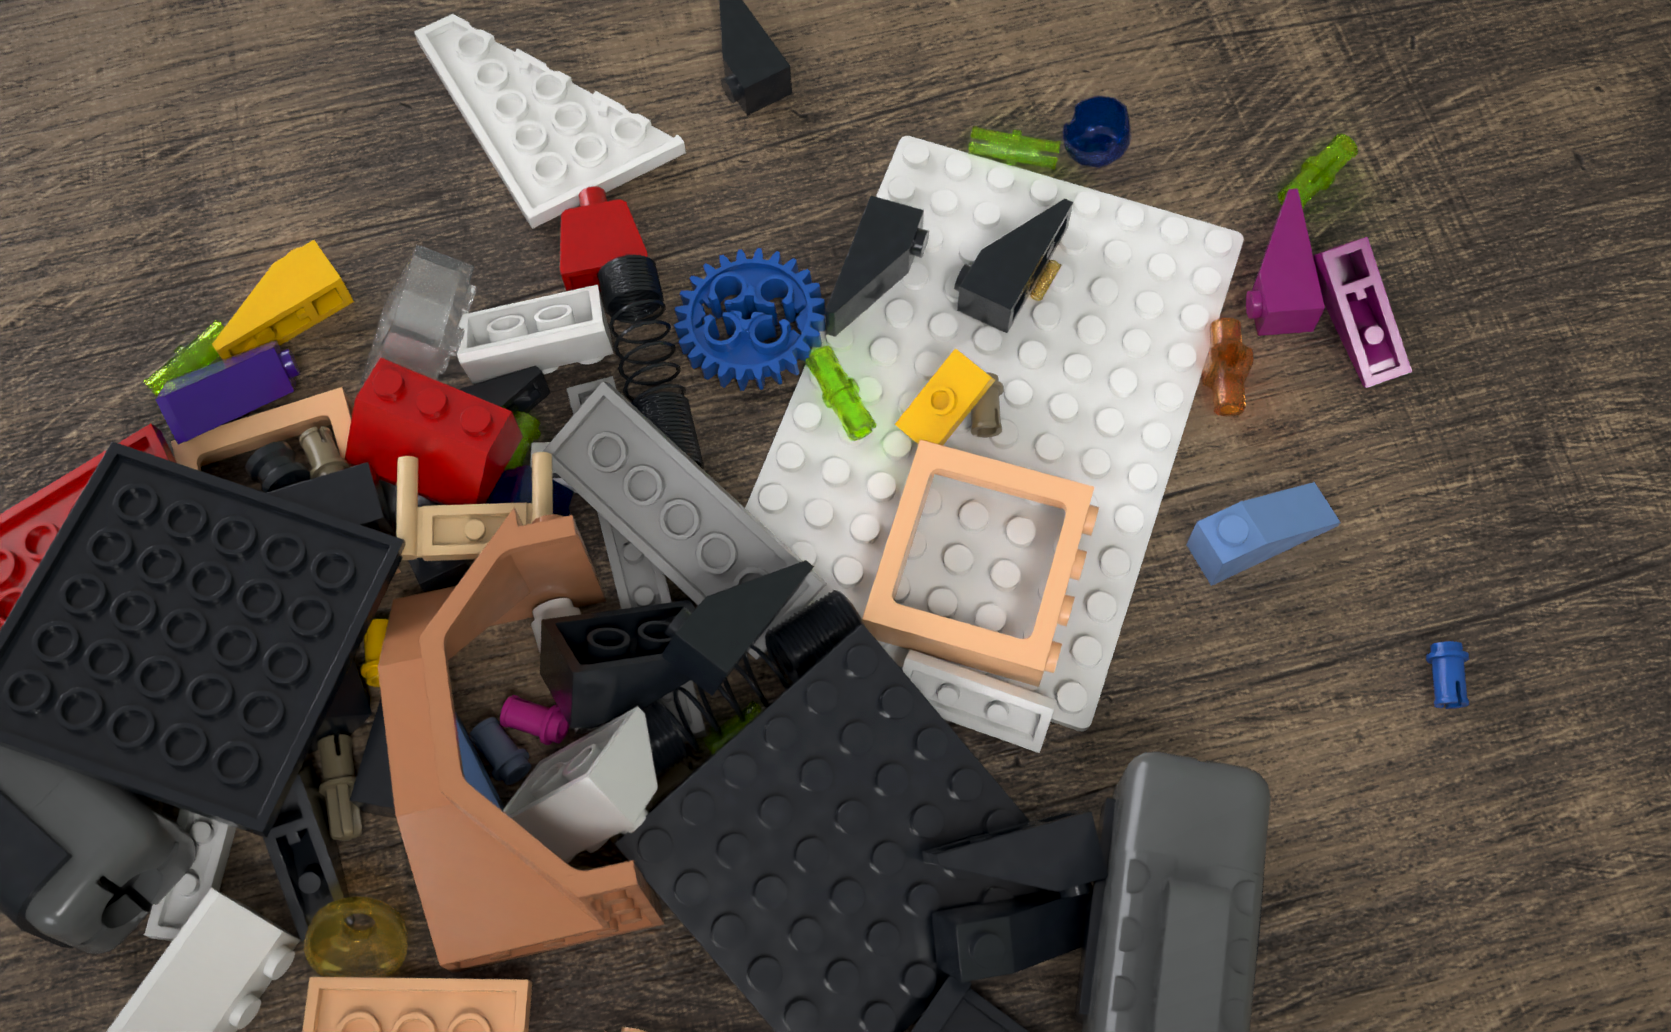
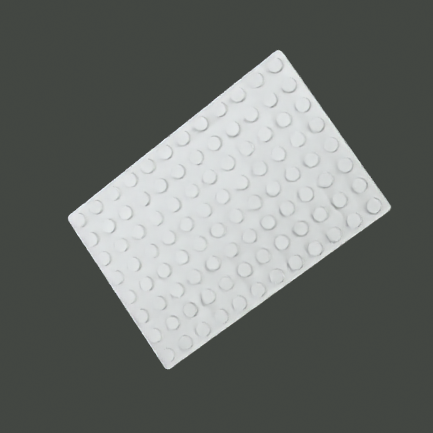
M904 136L898 143L876 197L924 210L923 229L929 231L925 252L922 258L914 257L909 273L836 337L827 335L826 331L820 332L822 346L813 347L811 350L813 361L811 363L806 362L745 509L802 561L806 560L814 566L812 570L827 583L808 606H811V603H815L816 600L819 601L820 597L823 598L829 592L832 593L833 590H837L849 599L862 619L918 444L899 429L895 423L955 348L958 349L985 372L996 374L999 382L1003 384L1004 392L999 396L1002 432L997 436L987 438L977 437V434L972 435L970 411L943 446L1093 486L1094 491L1090 505L1099 507L1092 535L1082 534L1078 549L1087 551L1079 581L1069 578L1065 594L1073 596L1075 599L1067 627L1057 624L1052 641L1062 643L1054 673L1044 671L1040 685L1037 687L947 660L943 661L1055 699L1057 703L1050 722L1077 731H1086L1090 727L1244 238L1241 233L915 137ZM1067 199L1073 202L1068 229L1008 333L957 311L959 291L955 290L954 286L965 264L972 266L982 249L1061 200ZM934 474L894 601L904 606L1016 638L1026 639L1030 637L1034 630L1065 519L1064 509ZM878 641L902 669L909 649Z

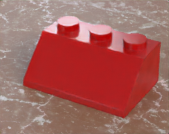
M380 357L355 398L344 459L347 460L351 467L368 462L379 479L397 486V459L402 456H413L419 459V496L440 505L485 504L523 436L512 411Z

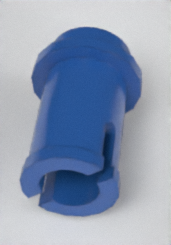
M1446 641L1431 644V653L1426 655V662L1432 664L1435 695L1434 707L1443 708L1444 704L1446 709L1469 706L1464 662L1469 660L1468 652L1463 651V644L1460 642Z

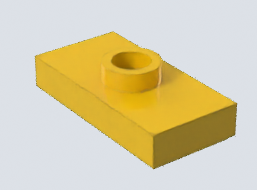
M955 348L895 425L917 444H919L920 440L944 445L995 382V379Z

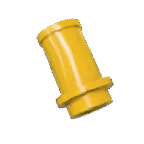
M373 619L364 637L365 664L360 669L361 676L366 678V683L369 686L380 687L378 664L388 619Z

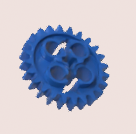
M757 248L753 259H746L745 253L740 249L737 252L736 261L730 262L722 254L720 255L721 267L715 269L705 263L703 265L706 274L704 279L697 276L689 278L693 291L681 290L680 296L683 305L675 307L678 323L674 324L678 339H680L679 344L683 355L688 354V359L693 369L701 366L706 380H709L718 373L721 387L725 388L732 378L737 379L740 391H744L748 381L755 379L759 390H763L765 378L769 376L779 385L782 384L781 371L785 369L797 376L799 374L797 360L800 359L811 363L813 357L810 347L822 346L820 332L826 331L824 316L826 308L824 299L821 298L819 283H812L811 274L808 269L798 271L796 259L793 258L782 265L780 252L776 251L769 260H764L761 248ZM730 295H738L734 299L725 300L726 312L722 313L720 305L724 298ZM774 298H784L782 304L786 319L779 321L782 335L776 342L762 343L768 338L776 337L777 334L775 325H778L775 304L769 301ZM702 303L711 308L714 316H706ZM714 317H723L727 334L733 335L731 338L723 341L717 340L720 334ZM796 321L798 331L801 334H798L794 329L791 330L790 323Z

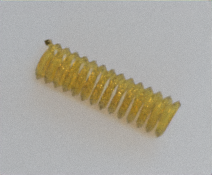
M1049 260L1030 293L1032 299L1036 301L1043 300L1062 264L1059 265L1057 261Z

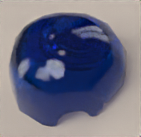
M1095 96L1080 101L1075 105L1074 116L1069 124L1065 123L1063 127V141L1068 157L1085 167L1103 168L1110 165L1125 154L1132 138L1127 106L1115 97Z

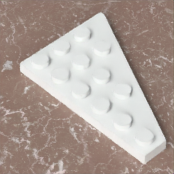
M454 14L414 32L420 47L532 229L561 215L566 209L580 206L579 193L585 188L600 187L606 193L686 153L684 141L679 135L672 137L653 127L651 120L644 116L628 112L625 106L597 91L593 94L573 84L571 77L566 74L550 70L545 63L519 49L515 52L497 43L493 35L484 30L473 28L469 22Z

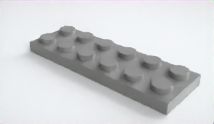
M602 381L542 451L552 454V470L697 605L709 595L802 562L796 554L608 382ZM811 570L797 592L754 645L766 653L765 634L767 630H772V627L781 624V621L785 622V619H789L790 616H794V613L798 614V611L806 608L827 583ZM753 649L748 651L756 660L761 658Z

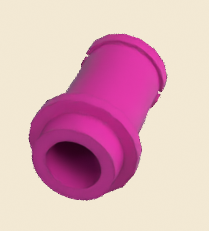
M514 694L507 698L500 713L501 726L540 737V742L544 745H550L552 742L561 743L569 729V724L558 705H553L549 708L522 699Z

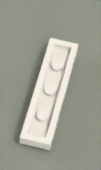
M180 808L176 823L188 832L196 846L195 861L189 871L157 905L153 904L144 933L145 936L152 939L173 941L211 887L219 891L236 827Z

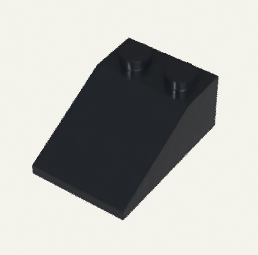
M690 600L541 620L540 675L571 729L579 727L595 728L616 719L637 706L643 709L691 680L661 657L672 639L665 634L670 623L684 607L690 612L696 609Z

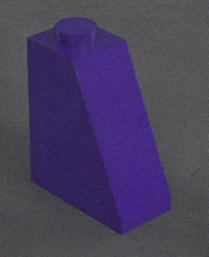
M277 340L167 381L155 400L177 444H181L294 392L296 386L294 377L300 375V370L290 349L282 351Z

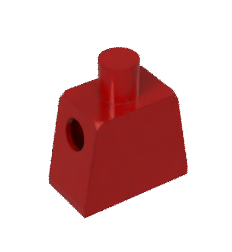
M593 186L585 188L579 193L580 207L566 209L561 213L560 273L566 291L598 285L599 292H601L597 275L600 268L608 261L628 254H639L648 257L647 250L626 201L621 199L607 201L605 190Z

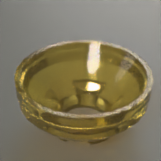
M365 896L346 897L327 904L313 916L306 931L304 952L310 966L323 977L387 978L402 965L406 957L408 932L401 914L392 906L381 900ZM359 913L370 916L376 923L366 930H356L349 927L344 920L350 915Z

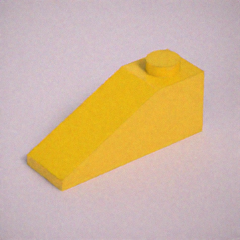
M312 240L302 247L291 250L285 257L271 265L212 345L222 360L277 340L280 346L352 304L354 300L337 271L315 240Z

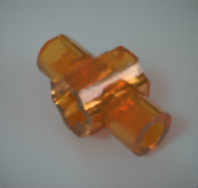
M1220 318L1213 321L1210 325L1211 350L1202 371L1203 385L1213 390L1214 412L1217 415L1228 417L1242 414L1246 408L1244 383L1253 365V350L1242 343L1241 323L1239 320Z

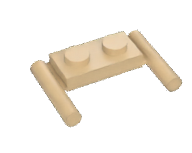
M536 452L532 454V503L418 507L419 459L413 456H402L397 459L396 537L405 540L406 543L402 552V560H414L417 558H423L424 561L477 559L514 507L523 525L532 524L538 517L553 514L551 453Z

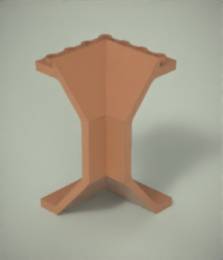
M514 507L457 586L393 599L378 664L395 813L439 964L452 973L664 925L661 903L634 861L585 871L570 867L468 784L463 773L448 660L488 627L534 617L532 611L547 601L569 598L572 601L573 607L576 608L606 602L604 590L573 515L565 517L556 514L544 515L536 518L532 524L523 525Z

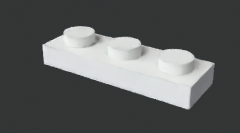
M909 650L902 671L943 719L1040 753L1057 700L932 656Z

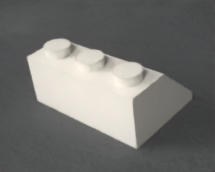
M598 285L459 315L457 356L473 385L533 366H537L544 375L557 370L559 366L576 362L580 364H593L602 360L607 355L614 354L611 334Z
M637 706L539 761L503 809V812L566 864L576 854L587 850L589 853L598 850L610 837L618 833L624 835L627 832L632 833L645 821L648 814L645 807L658 789L645 713Z
M211 887L107 1032H236L238 1029H243L259 1011L261 1006L259 998L271 981L279 979L292 964L295 957L293 950L300 940L247 905Z

